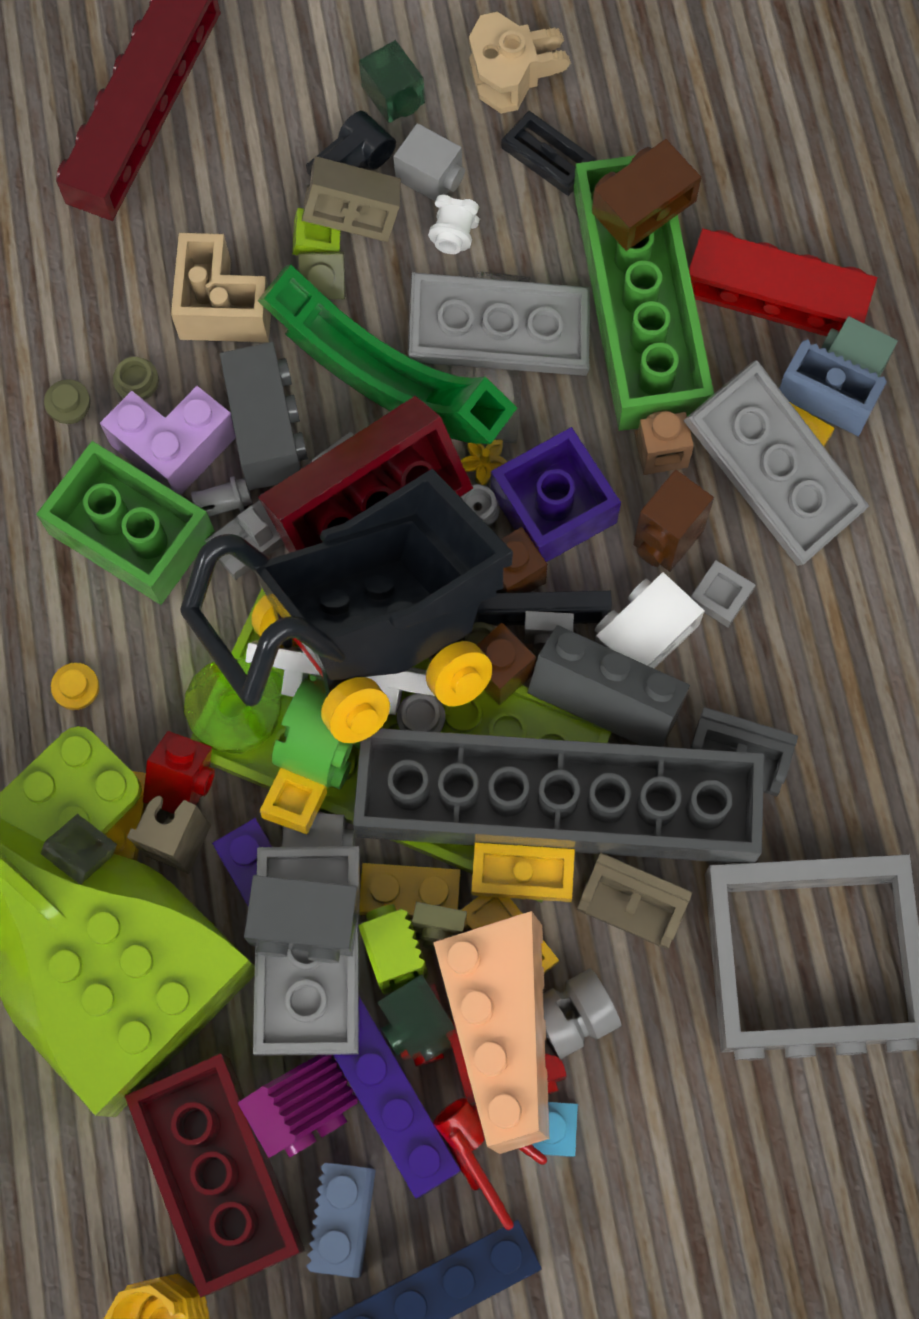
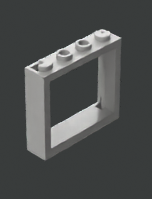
M910 854L709 866L705 873L721 1053L734 1052L735 1060L751 1061L765 1059V1050L785 1049V1058L816 1056V1047H835L836 1055L840 1056L866 1054V1045L886 1044L887 1053L918 1050L919 925ZM892 883L909 1023L741 1032L728 892Z

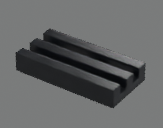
M528 111L501 139V148L569 196L574 191L576 167L559 156L556 150L545 142L541 143L527 133L525 129L529 128L576 163L596 161V158L534 113Z

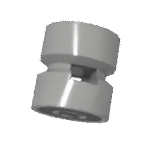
M591 968L567 980L565 991L559 992L552 988L543 993L546 1041L554 1055L560 1060L583 1048L585 1037L590 1036L598 1040L622 1026L608 993ZM573 1010L577 1019L567 1021L565 1015Z

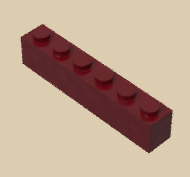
M218 0L149 1V7L143 19L137 20L133 27L131 41L126 51L115 60L113 75L105 89L102 88L98 92L94 103V111L87 124L84 123L80 126L76 135L75 146L68 160L64 159L59 165L56 182L67 205L110 221L114 220L221 14Z

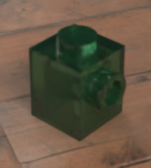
M396 40L359 60L361 86L388 123L401 116L407 117L412 115L425 103L424 78Z
M422 974L378 1002L389 1021V1024L381 1029L397 1055L407 1050L412 1060L422 1055L427 1062L452 1046L449 1037L456 1033V1029Z

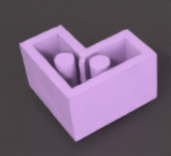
M198 386L166 418L131 391L100 422L113 448L142 472L179 495H182L236 438L231 412Z

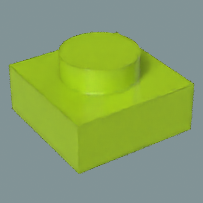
M297 208L294 217L292 255H298L300 252H339L340 230L302 221L304 209Z

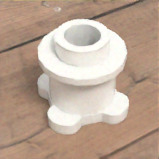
M448 195L437 196L435 206L439 210L436 215L437 222L429 230L428 236L438 250L447 254H457L460 251L469 249L472 243V238L469 234L470 230L477 228L480 218L476 216L479 205L470 199H454Z

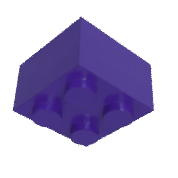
M572 427L491 471V490L495 494L501 510L514 530L523 527L546 562L618 523L621 501Z

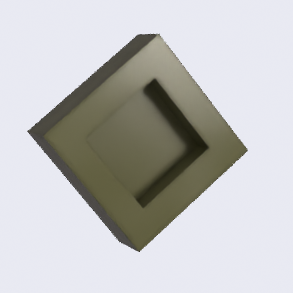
M300 252L298 254L299 272L327 299H345V252Z

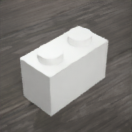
M662 572L653 582L648 579L643 580L629 595L628 600L631 603L619 614L613 610L599 622L595 628V631L598 633L595 642L655 669L700 625L705 610Z

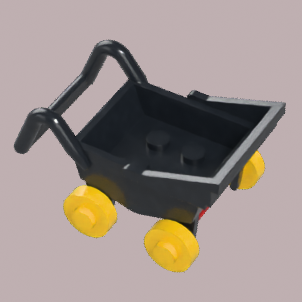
M433 468L346 523L323 530L320 534V539L323 543L268 559L266 555L242 537L234 534H223L206 542L197 554L180 612L237 695L247 706H255L261 701L279 648L285 647L288 649L295 645L300 647L323 677L327 697L322 705L321 718L334 738L343 743H356L371 737L383 726L389 715L390 702L388 697L374 680L366 677L397 674L412 668L429 657L430 664L426 672L427 686L436 698L447 706H460L472 701L483 692L491 679L492 663L490 659L475 643L465 641V636L472 631L480 602L495 598L496 591L503 589V568L512 565L513 551ZM228 554L234 556L256 573L265 592V595L258 601L252 613V626L260 639L248 674L244 672L201 612L216 562L222 556Z

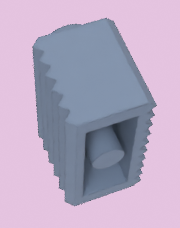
M808 339L800 344L783 375L779 389L792 404L859 437L887 381L885 376L878 378L876 372L869 373L868 368L861 370L859 364L852 365L851 360L844 361L843 356L836 357L834 352L827 353L826 348L819 349L817 343L811 345Z
M325 1162L320 1166L324 1174L318 1178L322 1183L317 1188L321 1195L315 1199L319 1207L314 1212L318 1217L312 1221L316 1228L310 1232L315 1239L309 1243L313 1250L307 1254L311 1262L306 1267L310 1272L359 1278L362 1276L376 1170Z

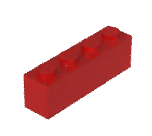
M702 228L689 268L695 300L826 337L832 328L840 332L848 316L862 323L865 322L878 278L866 274L863 270L856 267L836 266L822 262L821 259L813 255H797L779 250L770 243H754L736 238L727 231H711Z

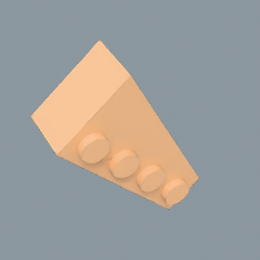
M530 911L433 942L487 1147L502 1154L550 1139L547 1069L545 1068L546 1020L544 1019L542 924L534 913Z

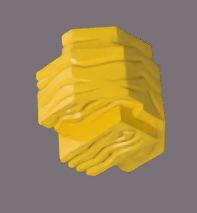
M177 1273L127 1285L124 1291L118 1292L104 1319H210L206 1296L200 1298L196 1286Z

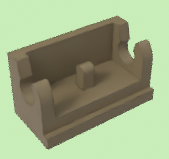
M315 156L311 170L310 185H307L302 221L388 242L400 208L401 178Z
M157 796L148 803L136 830L131 828L127 838L146 857L189 874L211 825L197 805L185 800L176 809L175 815L168 817L163 824L157 821V813L162 808L163 799L161 796Z
M600 853L580 899L577 911L668 950L693 892Z

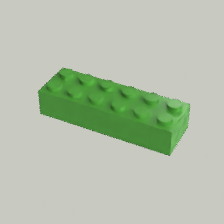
M635 155L576 163L574 197L618 431L637 429L641 419H646L650 414L659 411H670L674 414L686 412L687 416H689L714 394L678 215L625 251L592 214L596 184L606 174L610 172L618 173L628 166Z

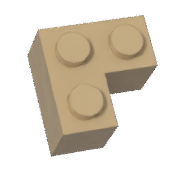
M179 233L171 316L179 339L269 342L271 313L258 302V299L268 288L266 276L230 275L231 258L224 234Z

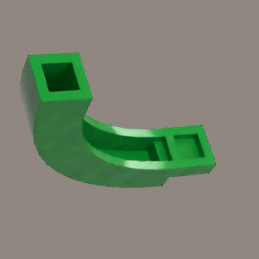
M291 264L282 269L258 299V302L288 329L285 333L287 337L340 380L390 412L412 397L417 396L441 416L451 439L475 444H491L517 410V407L485 376L471 378L448 374L417 362L385 344L338 309Z

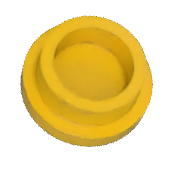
M69 663L62 666L54 674L51 681L53 698L60 706L69 710L86 708L96 699L99 692L97 675L89 666L82 663Z

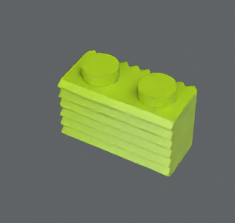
M394 904L368 912L366 914L367 921L359 924L358 927L383 995L426 980L429 974L408 912L403 909L396 910Z

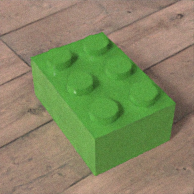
M91 441L36 514L49 535L162 605L195 560L198 552L206 543L205 540L215 532L207 511L94 441Z

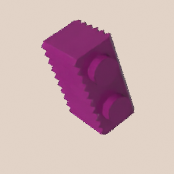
M317 1055L260 1087L239 1101L238 1105L268 1158L283 1149L291 1158L317 1141L312 1131L317 1130L320 1137L323 1138L347 1123L348 1121L343 1112L356 1105L358 1098L352 1095L353 1089L347 1086L348 1080L342 1077V1070L337 1068V1061L332 1059V1055Z

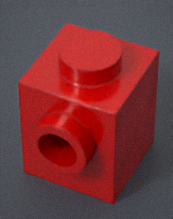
M167 731L147 760L142 802L148 804L153 798L161 796L163 799L161 809L175 814L176 809L183 800L196 805L202 796L208 794L214 781L215 769L210 767L213 747Z

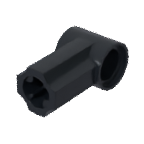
M361 110L351 115L340 129L338 138L319 153L317 157L363 169L375 170L391 157L396 148V140L367 112ZM314 158L306 164L307 173L310 177Z

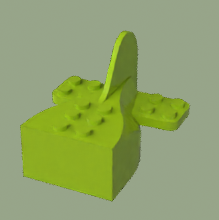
M76 726L64 731L0 792V997L8 1015L18 1030L95 1116L116 1117L128 1105L125 1095L146 1087L255 976V966L162 874L136 860L92 848L138 802L142 788L136 775L92 731L86 727Z

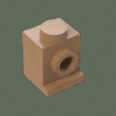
M659 411L650 414L646 419L640 420L639 429L635 430L634 435L643 475L688 468L694 444L690 428L683 421L687 417L686 412L674 414L670 411ZM676 453V454H674V455H668V456H662V457H657V458H656V456H658V455Z

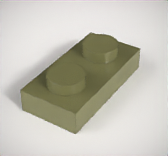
M416 902L412 924L417 939L424 940L423 947L436 951L433 942L467 932V911Z

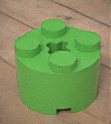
M310 674V680L305 678L300 684L285 713L281 725L286 726L285 737L287 739L285 743L276 739L272 763L275 766L328 788L332 786L340 790L345 784L352 763L347 761L353 747L360 749V742H340L334 738L321 718L322 705L327 697L324 680L320 676Z

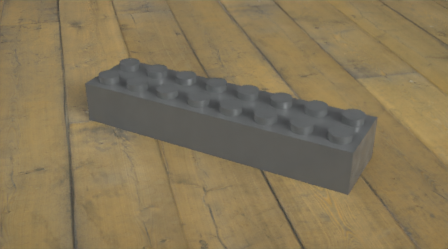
M380 728L371 737L360 742L353 827L357 838L474 846L475 843L575 849L577 853H603L607 855L740 864L755 863L762 854L764 754Z

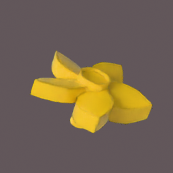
M494 440L491 444H487L486 448L482 444H467V449L471 456L463 458L461 462L466 472L476 470L475 478L478 484L486 486L490 481L491 471L507 463L500 456L503 440Z

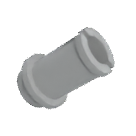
M235 476L230 477L231 482L191 492L193 503L207 511L209 517L238 508L240 512H243L245 506L252 505L253 501L245 478L237 480Z

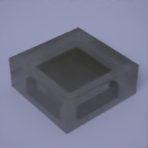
M77 814L45 841L40 854L81 885L112 857L117 844Z

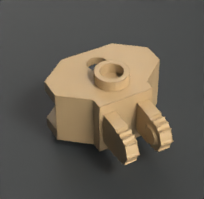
M499 12L480 15L469 36V45L472 51L469 57V64L479 99L501 114L519 109L529 88L538 86V78L551 76L555 73H563L564 70H567L571 64L569 55L566 54V51L556 50L564 42L559 28L555 29L554 27L547 30L541 29L530 32L528 24L519 26Z

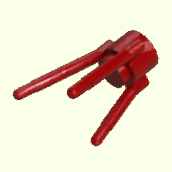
M460 1098L445 1107L436 1116L433 1125L447 1142L471 1189L474 1191L479 1188L481 1189L506 1230H511L514 1223L472 1152L485 1141L476 1104L472 1106L467 1098ZM532 1144L518 1148L540 1165L547 1163V1157Z

